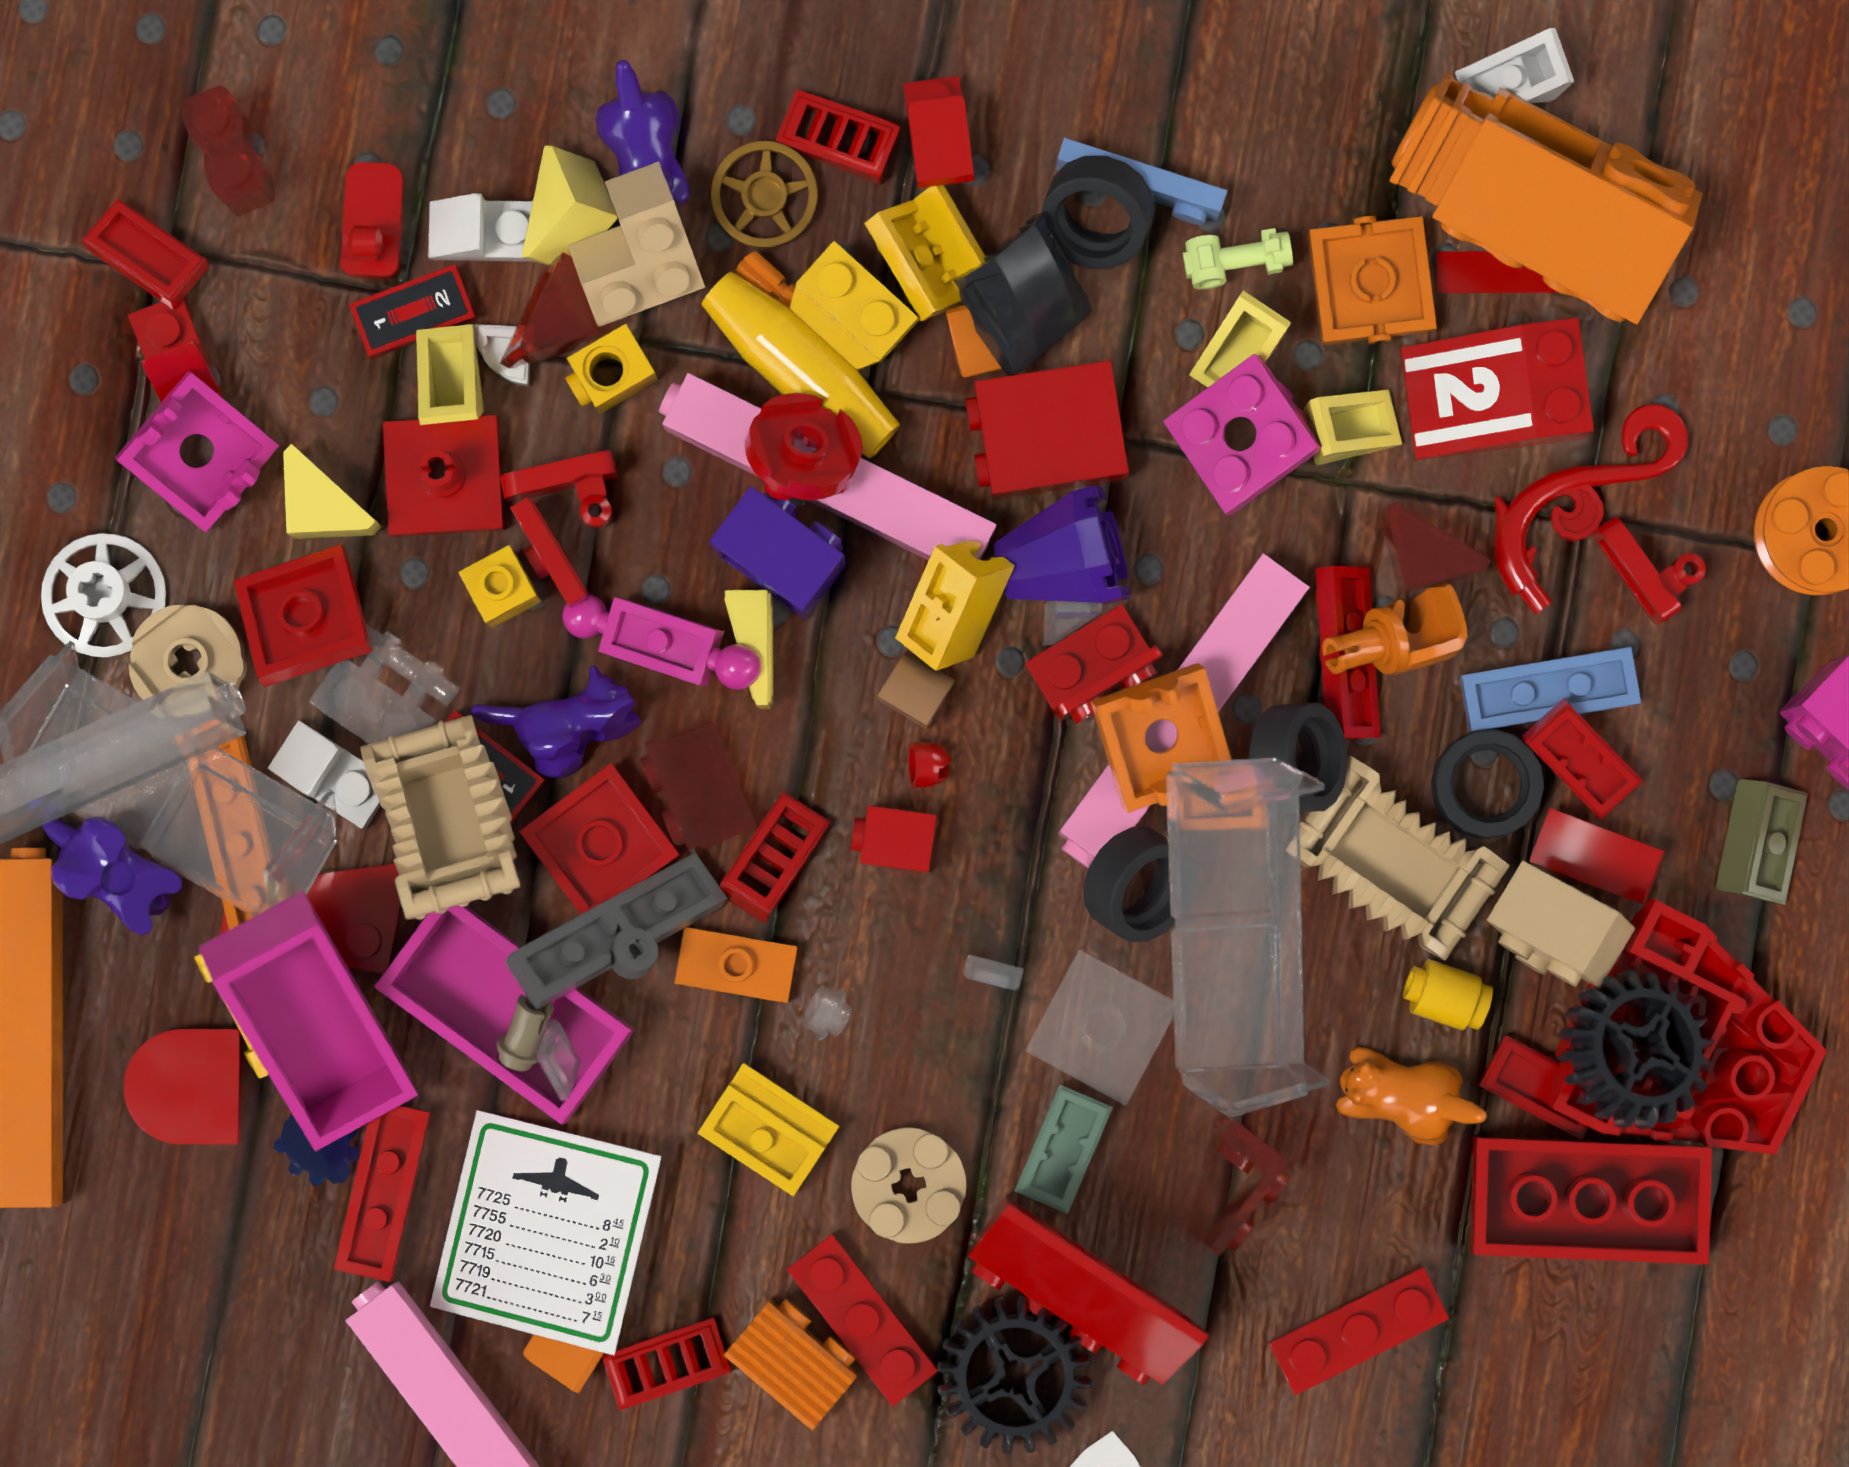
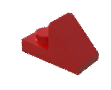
M959 76L903 83L918 188L974 181L966 106L961 92Z
M185 298L182 299L174 310L161 301L128 314L145 358L141 361L142 366L160 402L166 398L188 370L223 398Z

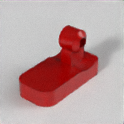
M358 162L352 165L346 173L340 264L343 271L349 277L390 280L399 274L405 180L399 169L392 164Z
M611 450L521 469L500 476L504 499L507 502L521 501L526 497L531 499L576 488L578 500L581 502L580 516L589 527L603 528L610 523L613 516L612 507L606 499L608 495L604 482L618 478L615 459ZM594 507L602 508V512L598 517L591 516V510Z
M1613 517L1592 533L1599 548L1656 626L1664 623L1682 610V606L1676 596L1686 590V587L1700 582L1705 575L1706 566L1703 559L1693 553L1680 556L1672 563V566H1668L1658 573L1629 530L1617 517ZM1684 565L1691 567L1692 575L1685 573Z

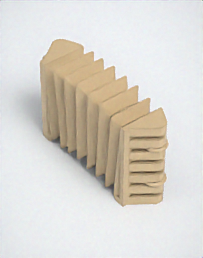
M472 715L447 722L439 721L437 725L396 737L389 735L388 739L360 747L365 770L381 807L386 811V817L396 843L393 845V850L397 857L394 859V863L399 876L395 879L407 920L413 918L421 920L427 914L433 912L437 914L445 913L448 908L457 905L466 907L471 901L477 899L489 900L494 894L501 892L510 894L513 889L520 887V881L513 862L517 855L512 843L515 839L510 825L512 817L495 765L489 761L485 746L480 743Z
M1348 755L1345 784L1338 800L1325 811L1309 812L1304 821L1299 822L1300 827L1284 848V851L1305 868L1320 865L1318 881L1334 877L1332 895L1349 890L1348 909L1366 905V921L1383 917V931H1389L1401 926L1403 940L1418 935L1419 947L1446 961L1461 937L1464 938L1466 936L1465 931L1483 904H1485L1490 895L1495 894L1494 889L1510 865L1485 846L1466 851V838L1451 843L1450 831L1435 836L1436 823L1420 827L1419 812L1406 814V800L1394 803L1396 790L1382 793L1380 774Z

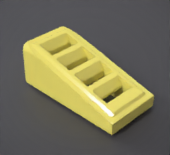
M768 590L724 591V600L737 644H743L752 648L757 653L761 663L760 675L756 682L749 687L752 699L756 702L759 709H771V706H773V597Z

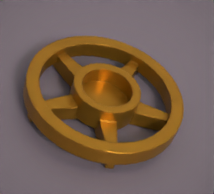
M757 141L737 148L722 161L712 182L711 201L718 222L733 239L754 248H775L793 241L808 227L817 206V185L810 166L796 151L776 142ZM763 151L760 172L752 174L746 181L725 176L729 168L740 158L751 153ZM770 152L781 154L792 160L801 169L806 180L784 183L778 175L772 173ZM721 184L741 193L746 209L735 226L728 221L722 210L720 202ZM809 189L806 211L798 224L791 229L782 212L787 202V196ZM755 217L762 219L772 218L785 234L774 238L762 239L748 236L741 231Z

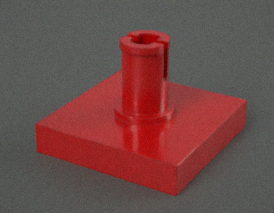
M497 415L480 416L474 420L420 425L419 420L383 422L388 532L390 537L505 531L503 490L500 481L502 470L499 418Z

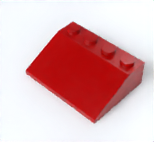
M1004 1196L967 1253L970 1259L977 1262L971 1270L972 1273L998 1290L1002 1288L1005 1282L1025 1294L1023 1297H1026L1025 1301L1028 1303L1029 1311L1037 1315L1039 1310L1045 1307L1050 1312L1045 1320L1049 1322L1053 1314H1056L1073 1326L1068 1336H1080L1082 1340L1080 1344L1095 1354L1098 1353L1103 1345L1121 1357L1116 1367L1144 1386L1150 1378L1163 1385L1203 1345L1208 1337V1334L1198 1322L1006 1196Z

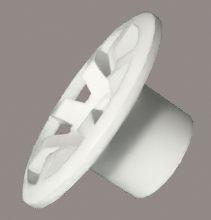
M103 533L85 536L63 548L49 565L42 583L41 601L43 613L55 636L75 651L93 657L107 658L122 655L132 650L134 636H131L122 613L127 607L153 609L152 614L166 606L165 579L153 556L131 539L115 534ZM107 545L126 548L135 553L139 559L118 571L110 565ZM97 546L95 561L86 562L77 568L66 563L70 557L80 550ZM146 566L154 580L155 600L130 592L129 583ZM61 570L69 577L66 585L67 598L53 604V586ZM76 611L84 616L79 640L73 638L64 630L56 614ZM108 621L123 641L118 645L108 647L89 645L98 629L99 623Z

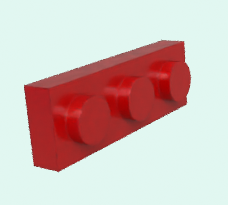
M1350 566L1315 568L1316 603L1318 606L1320 632L1319 656L1322 664L1324 694L1323 706L1335 715L1342 727L1345 740L1381 738L1376 667L1373 662L1334 674L1329 670L1325 661L1345 655V651L1342 650L1323 656L1322 645L1326 638L1337 637L1363 629L1366 613L1372 609L1369 567Z
M400 1105L367 1123L334 1270L386 1282L393 1281L432 1112Z
M833 1233L786 1269L847 1349L856 1357L858 1363L892 1407L938 1372L935 1364Z
M1419 1266L1268 1341V1344L1295 1396L1449 1320V1317L1425 1268Z

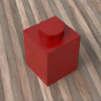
M868 806L866 818L855 817L851 851L861 852V865L929 874L936 815Z

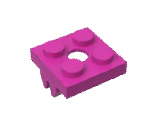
M1255 353L1163 420L1182 451L1227 515L1236 513L1321 450L1319 441L1308 427L1309 422L1305 412L1294 404L1292 393L1281 382L1276 380L1261 356ZM1238 417L1248 418L1256 428L1255 442L1244 451L1233 450L1225 440V429L1228 423Z
M188 370L117 454L115 459L206 533L225 510H229L237 505L244 489L253 486L261 472L260 468L276 451L279 445ZM192 434L206 436L213 445L211 460L201 467L188 466L180 457L179 450L182 441Z

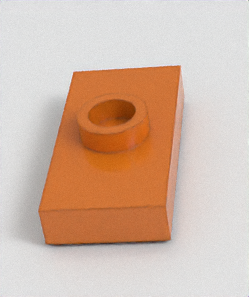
M685 927L674 984L788 1003L798 947Z

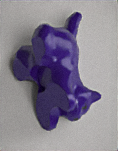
M620 60L616 65L615 72L618 97L614 98L611 102L603 103L598 108L595 117L597 135L605 146L609 147L616 155L619 176L659 162L674 202L678 204L685 203L690 197L689 184L675 157L671 144L679 121V113L675 102L666 92L660 90L656 92L641 91L637 75L630 63L626 60Z
M595 665L589 668V683L579 695L563 700L541 701L524 709L481 704L471 707L472 715L488 724L514 726L522 745L532 755L536 770L541 775L551 778L568 777L575 773L583 764L584 750L589 742L617 740L629 734L641 722L637 713L630 711L634 707L635 701L629 695L627 687L618 684L611 677L603 675Z
M46 817L42 821V827L48 837L62 849L59 852L58 861L51 867V877L54 885L67 897L81 900L87 896L99 898L112 909L129 930L140 936L150 933L153 928L150 916L160 915L168 908L170 904L169 894L176 893L182 888V878L173 870L151 862L132 852L118 825L103 817L85 819L82 826L76 830L65 822L52 817Z

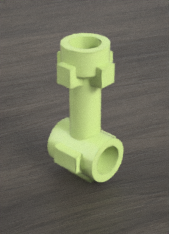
M1275 228L1261 230V242L1225 248L1220 247L1219 237L1216 235L1195 237L1185 243L1187 252L1183 253L1186 277L1192 279L1194 289H1211L1225 284L1226 270L1265 264L1269 275L1281 273L1283 267L1293 265L1288 231L1276 233Z

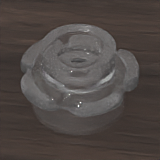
M822 985L812 996L804 1012L802 1026L814 1032L816 1040L822 1041L828 1034L837 1037L844 1029L852 1007L845 1003L846 991L842 988L838 991H833Z

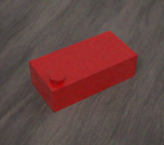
M1473 1136L1469 1251L1473 1255L1709 1265L1712 1147L1686 1144Z

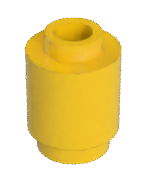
M1427 959L1422 968L1414 966L1411 969L1403 991V999L1410 1001L1409 1011L1411 1014L1461 1031L1466 1027L1476 1030L1480 1029L1488 1014L1493 996V987L1483 984L1480 976L1431 959Z

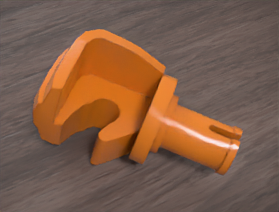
M1442 583L1429 587L1411 600L1406 628L1403 625L1405 604L1402 600L1391 602L1386 607L1380 606L1367 612L1362 630L1326 638L1322 645L1323 656L1342 650L1345 651V655L1325 661L1329 670L1334 674H1339L1345 670L1373 662L1375 667L1383 674L1396 675L1455 657L1460 653L1467 639V625L1460 602L1451 584Z

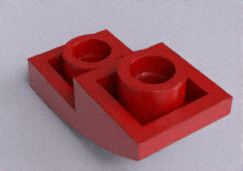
M1549 808L1529 861L1607 892L1645 904L1666 851L1561 810Z

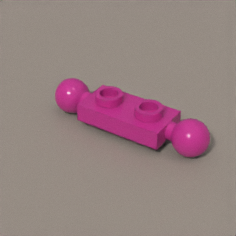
M592 594L587 596L588 599L572 608L567 603L564 606L562 613L563 623L570 634L581 639H589L600 633L603 634L598 652L700 686H708L712 671L716 672L717 678L724 686L734 690L750 687L760 675V659L757 653L749 646L733 644L725 647L723 650L719 649L724 634L722 630L621 597H614L610 612H607L603 601Z

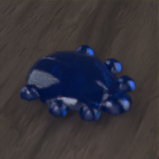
M293 1114L284 1123L281 1137L274 1142V1150L278 1153L286 1152L287 1158L291 1160L288 1168L290 1173L299 1175L303 1170L309 1172L308 1181L313 1186L320 1185L324 1181V1177L332 1184L345 1182L350 1174L347 1161H356L360 1154L357 1148L349 1146V1139L356 1137L357 1129L315 1152Z

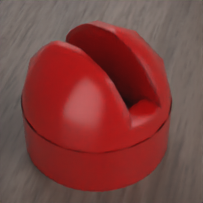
M932 742L910 743L908 771L912 788L937 786L948 778L950 768L947 765L950 764L951 757L941 745Z

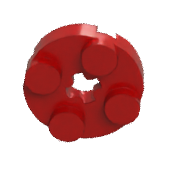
M789 393L776 396L767 401L762 406L760 413L753 418L745 439L747 460L755 474L763 480V487L766 493L778 500H788L792 497L803 500H819L844 493L848 490L863 452L861 434L850 416L841 409L838 415H836L831 410L821 407L823 399L810 394ZM795 440H802L806 447H814L816 450L812 453H804L797 450L793 445Z

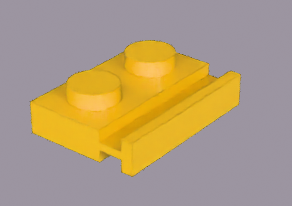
M743 1063L697 1133L794 1197L838 1130L839 1125L746 1063Z

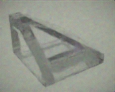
M1047 601L1043 607V645H1055L1099 618L1102 613V603Z
M554 1019L547 1023L536 1058L544 1076L562 1101L569 1099L582 1062L562 1026Z

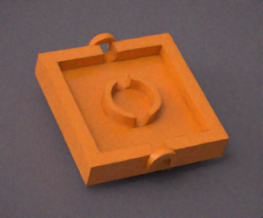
M1365 216L1354 219L1353 225L1309 230L1308 242L1321 345L1368 340V344H1374L1377 341L1391 342V337L1435 332L1437 326L1423 216L1378 222L1376 221V216Z

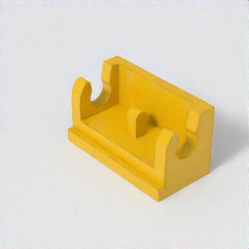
M967 540L947 547L943 544L934 547L895 639L935 671L974 658L1015 567L1004 557L991 558L989 561L975 558L974 556L977 555L981 547L980 542Z

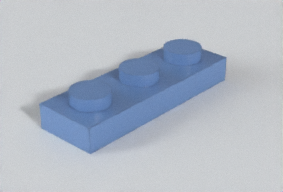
M1064 138L1055 170L1059 171L1067 162L1083 156H1109L1126 162L1140 173L1152 191L1153 202L1173 208L1172 215L1174 217L1196 225H1204L1206 219L1217 222L1227 190Z
M1631 647L1466 674L1459 677L1469 733L1537 722L1563 698L1580 714L1641 704Z

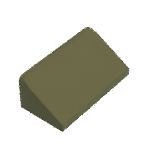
M1745 779L1738 781L1716 888L1719 891L1776 904H1786L1808 793L1765 781Z

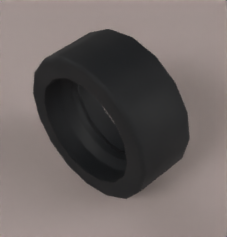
M1083 156L1067 162L1054 175L1041 213L1044 212L1047 216L1046 226L1069 262L1088 269H1111L1127 263L1141 249L1154 214L1152 191L1143 176L1126 162L1109 156ZM1078 191H1098L1110 195L1123 205L1130 216L1128 228L1115 234H1098L1086 230L1072 220L1065 208L1066 199L1070 194Z
M1321 703L1273 705L1261 714L1253 729L1249 752L1250 771L1255 789L1264 804L1277 813L1327 810L1338 800L1344 788L1348 768L1347 745L1342 727L1333 712ZM1297 736L1302 750L1303 767L1300 779L1295 761Z
M1489 729L1470 732L1447 746L1436 760L1431 778L1433 802L1446 823L1460 834L1478 839H1487L1509 835L1528 823L1539 808L1544 791L1542 766L1533 750L1513 734ZM1490 750L1503 754L1513 762L1520 775L1521 789L1518 800L1508 812L1499 817L1482 818L1472 815L1461 806L1455 796L1453 781L1457 768L1466 757L1479 751Z
M1131 827L1114 835L1099 849L1090 864L1083 886L1085 907L1092 919L1130 943L1148 942L1164 934L1173 926L1189 904L1195 884L1194 863L1185 849L1149 827ZM1156 859V870L1147 891L1134 905L1122 910L1125 890L1131 879L1145 864Z

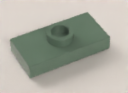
M1059 1084L1014 1191L1068 1214L1113 1107Z

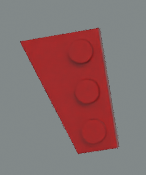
M395 863L280 880L285 900L304 891L347 967L383 974L392 964L402 912V903L395 879L399 876ZM225 911L220 935L229 931Z

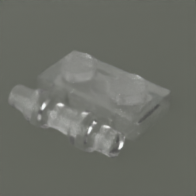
M366 624L373 652L369 653L360 667L350 660L334 664L308 701L361 739L371 744L388 739L389 735L396 737L434 726L437 720L419 708L420 705L430 694L448 706L458 693L460 687L442 676L444 669L431 660L425 664L401 648L402 641L388 631L382 635ZM386 666H389L412 682L403 696L377 680Z

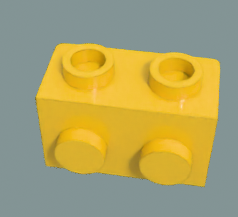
M944 185L929 187L915 199L880 211L864 223L873 237L879 252L885 258L901 285L908 302L913 306L921 321L942 314L947 309L964 305L954 280L961 274L983 263L985 255Z

